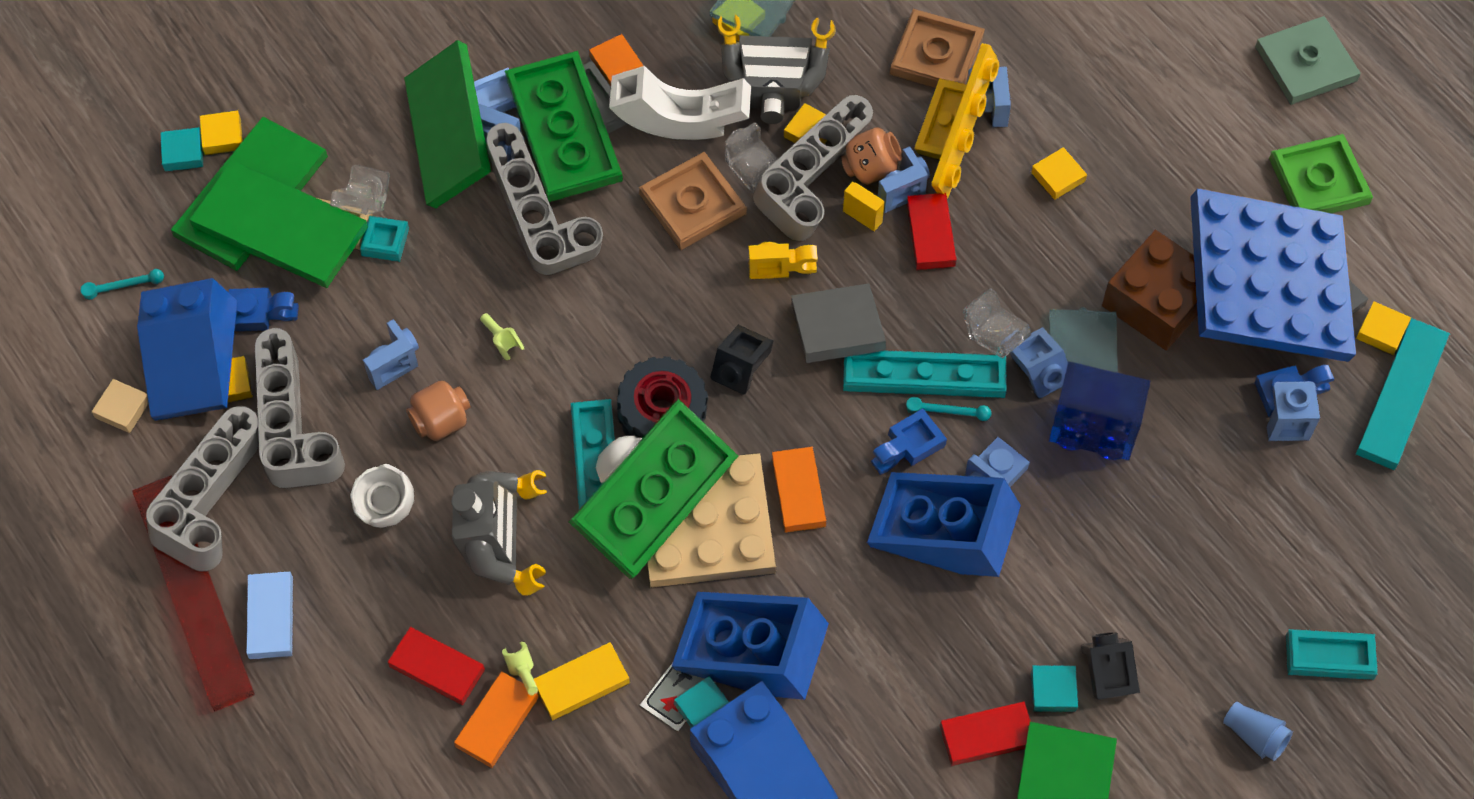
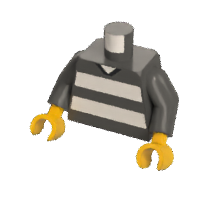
M736 14L734 15L735 29L733 31H726L722 27V16H720L717 22V29L724 36V43L721 44L724 76L729 82L744 78L751 86L750 108L761 109V120L768 124L780 123L784 118V110L799 109L802 98L810 96L824 80L830 48L826 47L827 40H830L836 32L833 21L831 20L830 31L825 35L817 33L819 18L813 21L811 30L816 37L815 45H812V38L740 35L739 42H736L735 34H737L741 25L739 17Z
M536 470L517 478L515 473L497 471L478 473L469 478L466 484L456 485L453 489L451 501L453 506V542L475 575L507 585L514 582L519 593L525 596L531 595L545 587L543 584L536 582L535 579L545 575L546 571L538 564L531 565L523 571L516 570L517 496L514 493L517 490L518 494L526 500L545 494L547 491L537 489L534 481L545 478L546 474Z

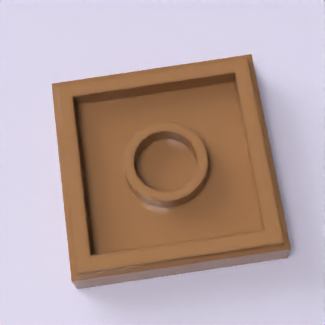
M913 9L891 64L890 75L936 88L939 78L966 84L968 70L973 67L985 29Z
M705 151L639 187V195L680 250L747 213L745 204Z

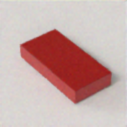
M946 193L907 196V210L916 270L956 267L957 259Z
M412 627L408 629L388 660L390 668L462 706L485 671L484 664Z
M1025 702L942 720L940 722V729L951 766L1025 749L1028 727L1031 722Z

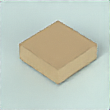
M112 379L92 410V414L96 419L130 433L149 404L147 393Z

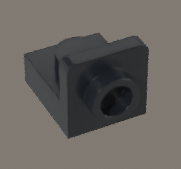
M738 324L717 348L710 378L738 393L746 394L750 389L754 372L771 353L774 340Z
M1108 632L1093 635V643L1081 645L1082 654L1088 657L1095 699L1100 700L1140 693L1132 641L1118 638L1117 632Z

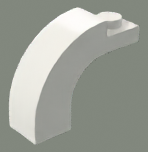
M645 66L612 76L609 108L623 121L646 133L672 139H710L724 136L725 125L749 119L751 86L742 78L708 89L684 90L663 83Z

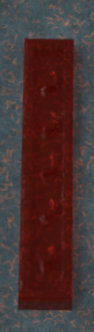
M172 475L132 490L147 533V509L170 481ZM165 521L158 526L170 527L176 523ZM198 543L194 545L195 547L200 548ZM153 546L214 712L254 696L255 692L209 570L197 571Z

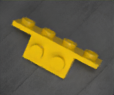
M981 44L967 84L939 78L914 147L920 155L940 159L932 180V187L937 193H946L947 199L951 189L956 188L960 181L962 158L964 153H968L972 147L974 140L973 128L977 117H981L984 113L987 101L985 94L990 81L993 82L998 74L999 60L989 44Z

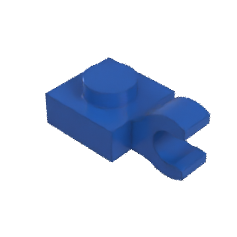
M269 288L229 289V293L237 300L235 331H264L269 329L270 320L292 321L298 319L299 305L298 303H293L294 294L291 292L276 293L272 297Z
M1296 365L1257 375L1255 385L1268 417H1271L1275 409L1272 388L1276 382L1311 381L1315 383L1317 394L1325 393L1331 389L1328 382L1334 381L1329 365L1315 367L1301 376Z
M921 409L890 427L888 436L891 441L873 450L876 458L872 459L871 463L880 475L891 470L904 457L913 466L944 448L947 438L926 411Z

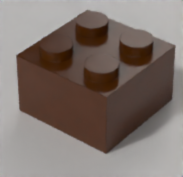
M1155 229L1108 282L1102 307L1167 351L1198 315L1194 255Z

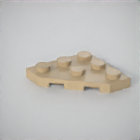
M760 453L738 456L648 561L650 588L776 573Z

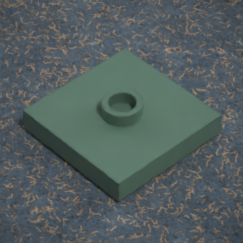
M1325 16L1257 39L1255 48L1290 105L1354 83L1360 77V71Z

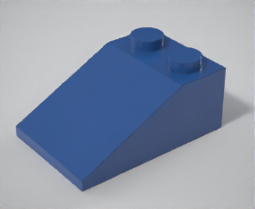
M213 278L141 292L137 329L150 415L155 421L227 408L237 300Z
M891 472L867 543L870 547L958 574L999 577L1021 505L1005 478Z
M697 592L672 667L676 671L704 679L710 676L714 682L746 691L763 681L774 697L805 700L829 623L811 600L805 597Z
M763 681L690 729L692 749L729 799H839L788 714Z

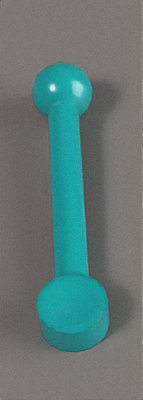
M153 269L147 275L101 285L87 282L82 285L80 291L85 299L92 300L97 297L98 293L147 282L159 284L164 280V273L159 269Z
M911 397L906 403V409L910 414L924 409L929 412L976 416L980 421H987L992 415L991 409L985 405L978 408L922 403L918 397Z

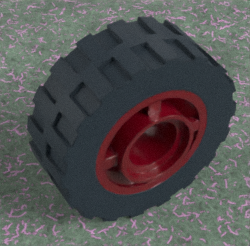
M663 356V358H648L645 362L640 361L635 364L631 371L628 370L624 375L623 382L619 384L617 396V417L619 423L622 424V430L626 436L635 435L637 438H643L669 407L659 408L653 404L657 400H666L673 404L679 399L704 422V419H706L708 394L705 391L703 379L697 375L698 372L693 367L687 366L686 362L680 359L678 361L673 360L671 357Z

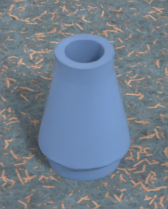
M1235 702L1223 721V724L1230 727L1262 759L1267 756L1275 761L1285 750L1293 734L1292 730L1285 727V721L1248 708L1239 702Z

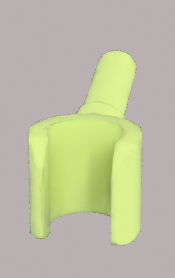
M487 313L480 317V321L493 333V342L505 360L511 359L507 353L510 348L519 346L521 350L524 349L521 340L513 328L503 329Z
M520 642L522 649L516 653H507L506 648L503 649L502 654L509 673L521 677L529 695L536 694L538 688L531 675V669L534 665L527 644Z

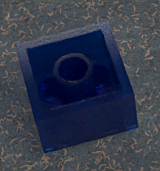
M1068 361L1049 442L1058 443L1060 447L1067 450L1083 449L1095 452L1109 460H1130L1142 424L1151 380Z

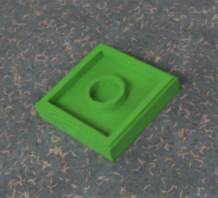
M1344 134L1271 151L1269 160L1290 206L1326 213H1336L1369 205L1373 199V195Z

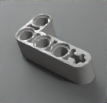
M850 95L844 98L764 172L753 194L755 205L790 239L804 241L810 238L824 217L822 202L807 187L846 151L845 147L848 142L855 136L863 133L873 116V109L869 101L864 97ZM850 118H852L853 120H851L845 128L842 124L843 121H847ZM819 138L827 139L833 146L824 145ZM793 162L802 163L807 170L798 169ZM767 186H775L782 194H773ZM795 213H803L810 222L801 221Z
M499 123L493 126L487 136L488 158L533 269L540 274L550 275L594 259L599 254L602 245L603 231L600 224L593 218L585 216L558 225L521 132L517 127L509 123ZM500 141H505L507 146H511L512 160L507 162L504 148L498 146ZM514 175H523L529 180V183L525 187L516 188L510 185L508 180ZM536 210L544 218L539 223L531 224L526 222L522 216L527 211ZM586 232L594 237L595 242L590 246H581L576 243L574 237L579 233ZM542 246H552L557 250L558 255L553 259L545 260L537 254L538 249Z
M280 328L265 330L256 339L255 359L259 456L269 481L279 488L333 482L341 477L345 469V462L338 441L327 432L302 434L299 361L290 335ZM277 353L280 364H274L273 362ZM286 386L284 390L272 393V390L276 387ZM288 422V424L281 429H273V427L278 423ZM331 454V457L326 461H315L320 455ZM281 459H290L283 466H274Z
M236 406L227 410L147 509V527L151 544L197 571L214 569L222 559L220 527L213 520L206 517V515L259 447L258 417L254 411L244 406ZM214 460H220L224 462L220 465L208 464L209 462ZM188 491L200 492L199 494L194 496L184 495V493ZM165 521L176 523L170 527L158 526ZM198 542L211 543L210 546L205 548L194 546Z

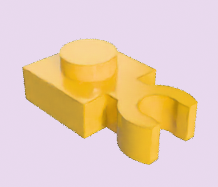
M775 242L750 245L749 279L789 277L790 271L802 274L816 273L817 248L815 245H804L796 249H789V244H777Z

